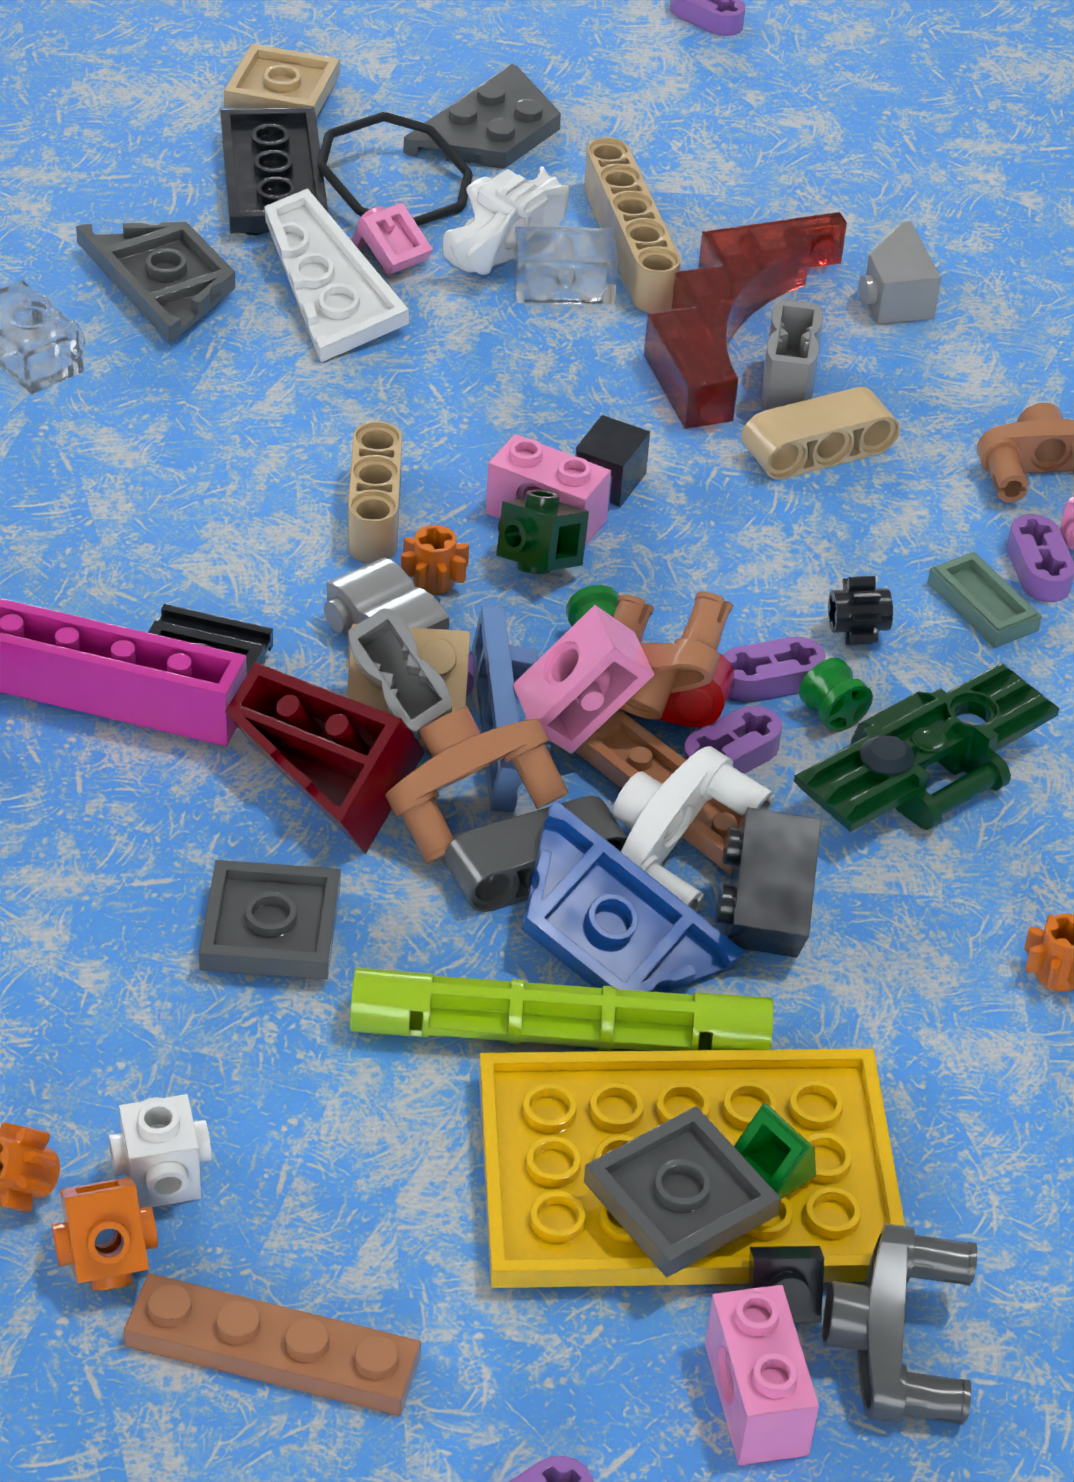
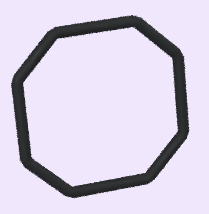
M380 112L331 128L324 134L317 161L318 170L355 214L360 217L370 209L360 205L327 166L333 138L383 121L428 134L463 174L458 202L414 217L413 219L416 224L420 226L462 211L467 206L468 194L466 188L472 182V171L433 126L388 112Z

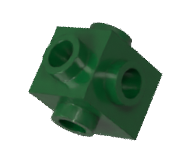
M529 490L526 492V498L502 501L501 517L498 523L499 535L496 555L518 562L517 568L520 571L532 574H548L553 570L582 566L589 511L560 503V496L557 493L544 490Z

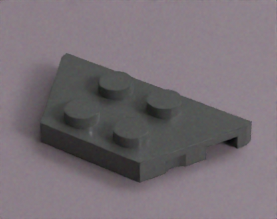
M511 64L425 123L433 126L465 163L474 162L482 166L505 169L560 130L561 113L518 66ZM413 130L404 136L403 153L406 155L418 157L419 151L422 148L441 150L426 133Z
M186 221L161 222L159 224L123 223L122 234H94L92 224L76 226L77 243L168 342L179 338L235 289V271Z

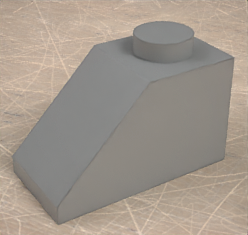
M911 221L901 222L869 254L866 275L860 277L859 294L863 305H868L877 324L930 320L935 317L941 277Z

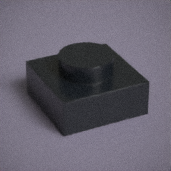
M820 1246L750 1247L748 1289L783 1285L794 1323H821L824 1256Z

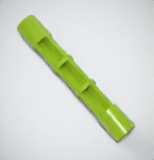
M355 968L351 998L350 1032L428 1038L429 1035L500 1040L507 1041L510 1044L528 1042L596 1047L598 1050L612 1051V1049L637 1051L771 1050L773 998L694 992L693 995L622 990L616 989L614 986L595 988L526 983L525 980L518 979L499 981L434 976V973Z

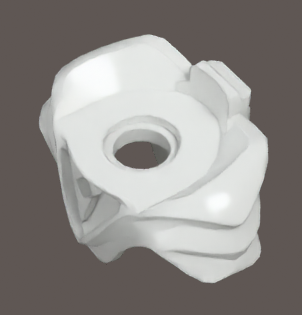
M543 166L538 169V176L533 180H527L509 169L502 171L494 178L482 177L477 179L466 188L472 204L474 218L468 220L465 226L461 228L450 229L445 232L443 237V256L452 265L459 267L467 273L489 274L492 267L514 258L535 237L559 225L567 211L569 185H560L556 176H549Z

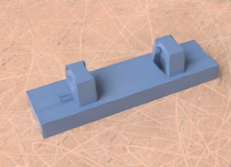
M481 606L472 645V654L475 663L481 732L484 733L519 722L516 693L512 684L539 658L538 651L535 649L509 645L504 607ZM549 741L545 746L550 753L551 745ZM502 759L486 767L490 810L514 812L518 800L517 789L522 784V780L513 762L506 763Z

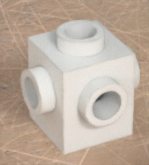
M188 1094L166 1098L154 1097L141 1102L119 1105L121 1133L109 1135L114 1176L126 1175L136 1184L139 1208L201 1199L200 1162L211 1161V1146L206 1120L193 1121Z

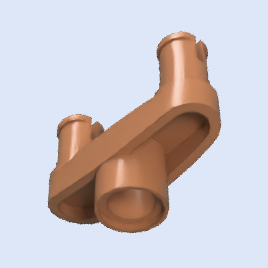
M1050 403L1034 404L1026 408L1019 415L1017 422L991 428L979 439L977 443L979 460L983 469L990 473L1000 500L1016 502L1024 498L1028 491L1027 487H1029L1025 473L1074 471V420L1064 419L1060 409Z
M703 591L697 592L691 615L681 638L676 639L674 643H642V637L648 620L653 614L654 607L650 604H645L644 600L636 596L620 595L613 617L635 632L655 674L620 709L645 719H661L670 693L687 691L709 684L720 658L717 649L733 605L729 601H724V598L717 594Z
M465 706L434 720L418 730L431 759L404 777L385 794V797L395 817L402 815L426 864H429L443 857L446 848L454 840L435 801V798L440 796L439 790L504 759L506 763L513 762L536 809L564 797L569 792L545 746L550 740L539 719L516 722L481 733L468 706Z

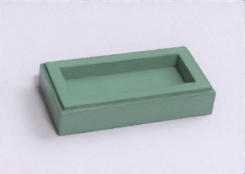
M975 552L930 568L927 583L994 648L1039 631L1042 616Z

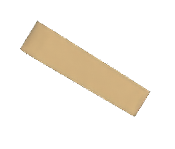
M611 137L594 139L589 142L586 151L584 179L586 197L634 305L640 310L649 313L668 312L674 308L677 302L680 256L628 145L619 139Z

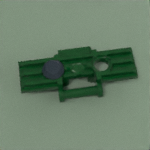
M1000 663L948 692L941 688L934 692L918 691L862 721L855 730L851 739V745L794 775V782L849 832L894 808L918 827L929 830L940 824L943 814L985 790L997 791L1008 785L1011 780L1009 767L995 751L1058 716L1059 707L1005 664ZM973 714L982 718L986 723L971 725L962 722L957 716ZM937 761L954 775L960 772L968 773L932 794L926 791L929 777L926 768Z

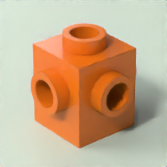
M130 1177L59 1190L64 1222L52 1224L53 1240L59 1267L71 1265L72 1273L77 1283L90 1281L91 1289L95 1291L127 1286L134 1282V1272L149 1270L146 1250L158 1248L154 1214L151 1206L139 1208L136 1184ZM115 1229L111 1240L103 1244L95 1243V1239L101 1231Z

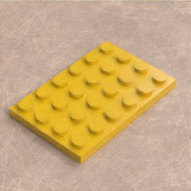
M874 1048L480 1053L479 1082L491 1288L748 1284L750 1247L820 1246L824 1256L823 1283L831 1281L865 1282L871 1256L883 1225L886 1223L905 1226ZM762 1104H768L815 1147L816 1176L781 1199L778 1216L666 1278L584 1183L585 1165L695 1106L702 1111L734 1146Z

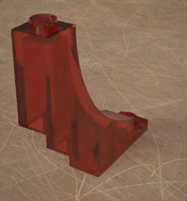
M840 212L702 231L698 269L675 272L671 311L647 314L644 357L684 429L734 421L738 377L731 365L727 351L731 339L740 326L764 305L787 292L806 285L808 268L841 264L847 222Z

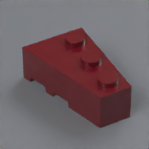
M257 662L253 664L225 710V713L248 741L365 854L392 810L385 794L416 769L425 753L402 718Z

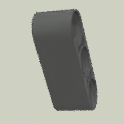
M586 796L560 803L621 852L627 836L600 797ZM550 807L469 830L451 841L445 850V864L469 905L475 911H494L527 901L543 822Z

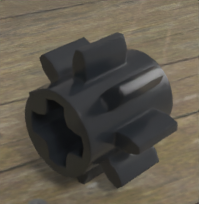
M875 576L843 578V590H831L829 594L828 619L831 631L833 633L845 632L846 645L878 643V631H889L892 627L893 602L890 590L888 588L875 589Z

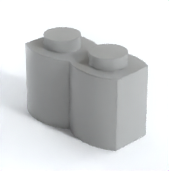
M780 300L773 308L761 388V403L765 410L812 399L823 323V313L818 304Z
M388 558L378 559L326 583L327 602L324 604L325 617L335 632L343 633L347 637L348 630L352 628V624H359L383 607L398 615L408 627L449 630V616L442 605L430 593L422 588L415 587L405 571Z
M383 607L348 630L349 643L360 672L373 686L383 691L389 714L402 718L417 741L422 739L418 732L419 729L452 712L451 697L444 680L430 664L418 658L414 637L408 626L398 615Z

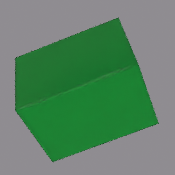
M762 1104L734 1147L782 1199L816 1176L815 1147L768 1104Z

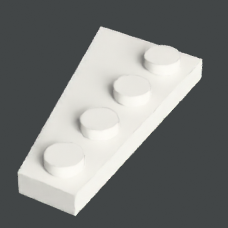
M308 188L264 207L267 226L321 363L409 324V309Z

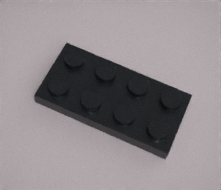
M315 107L220 110L230 234L260 235L270 232L265 219L264 207L307 188L328 212L324 176L317 167L320 145Z

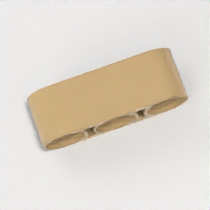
M856 387L757 413L743 427L741 439L742 443L770 478L780 480L885 452L898 439L900 423L871 389Z
M370 421L361 424L355 429L352 442L348 500V550L354 559L368 564L381 558L391 559L395 556L398 548L402 435L395 425L383 421Z

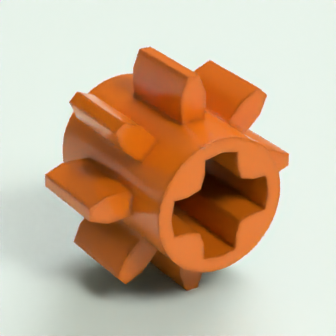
M425 526L415 533L414 538H404L400 567L409 577L413 576L415 587L422 588L431 595L444 594L453 588L455 582L464 583L466 581L469 544H456L454 531L445 526Z
M1050 914L1047 916L1044 930L1037 927H1030L1028 930L1024 950L1029 954L1025 970L1026 972L1035 973L1039 982L1048 989L1070 991L1074 989V915L1059 914L1053 916Z
M6 1122L1 1124L0 1206L30 1212L32 1210L33 1198L41 1199L46 1197L56 1186L60 1174V1162L55 1151L46 1147L50 1138L48 1132Z

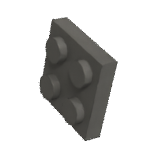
M215 860L199 949V969L202 971L328 980L341 887V869Z
M697 1106L585 1165L584 1183L666 1278L778 1216L781 1198Z

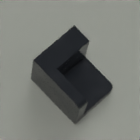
M601 415L577 445L575 457L583 458L588 462L611 470V504L621 507L646 475L650 431Z

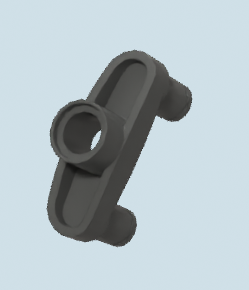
M885 1223L874 1247L864 1285L839 1281L830 1282L823 1315V1344L825 1346L857 1350L861 1395L864 1409L869 1419L899 1423L903 1416L956 1424H965L971 1405V1381L907 1372L906 1364H902L906 1284L909 1282L910 1277L970 1286L973 1283L977 1267V1243L915 1235L913 1227Z

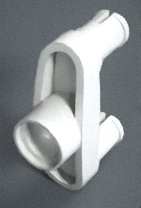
M711 746L704 747L695 752L663 784L640 771L633 775L624 785L614 803L612 811L615 819L632 829L621 852L694 911L698 912L703 902L704 894L662 867L663 861L706 801L714 798L743 816L747 807L769 811L775 799L774 792L733 768V760Z

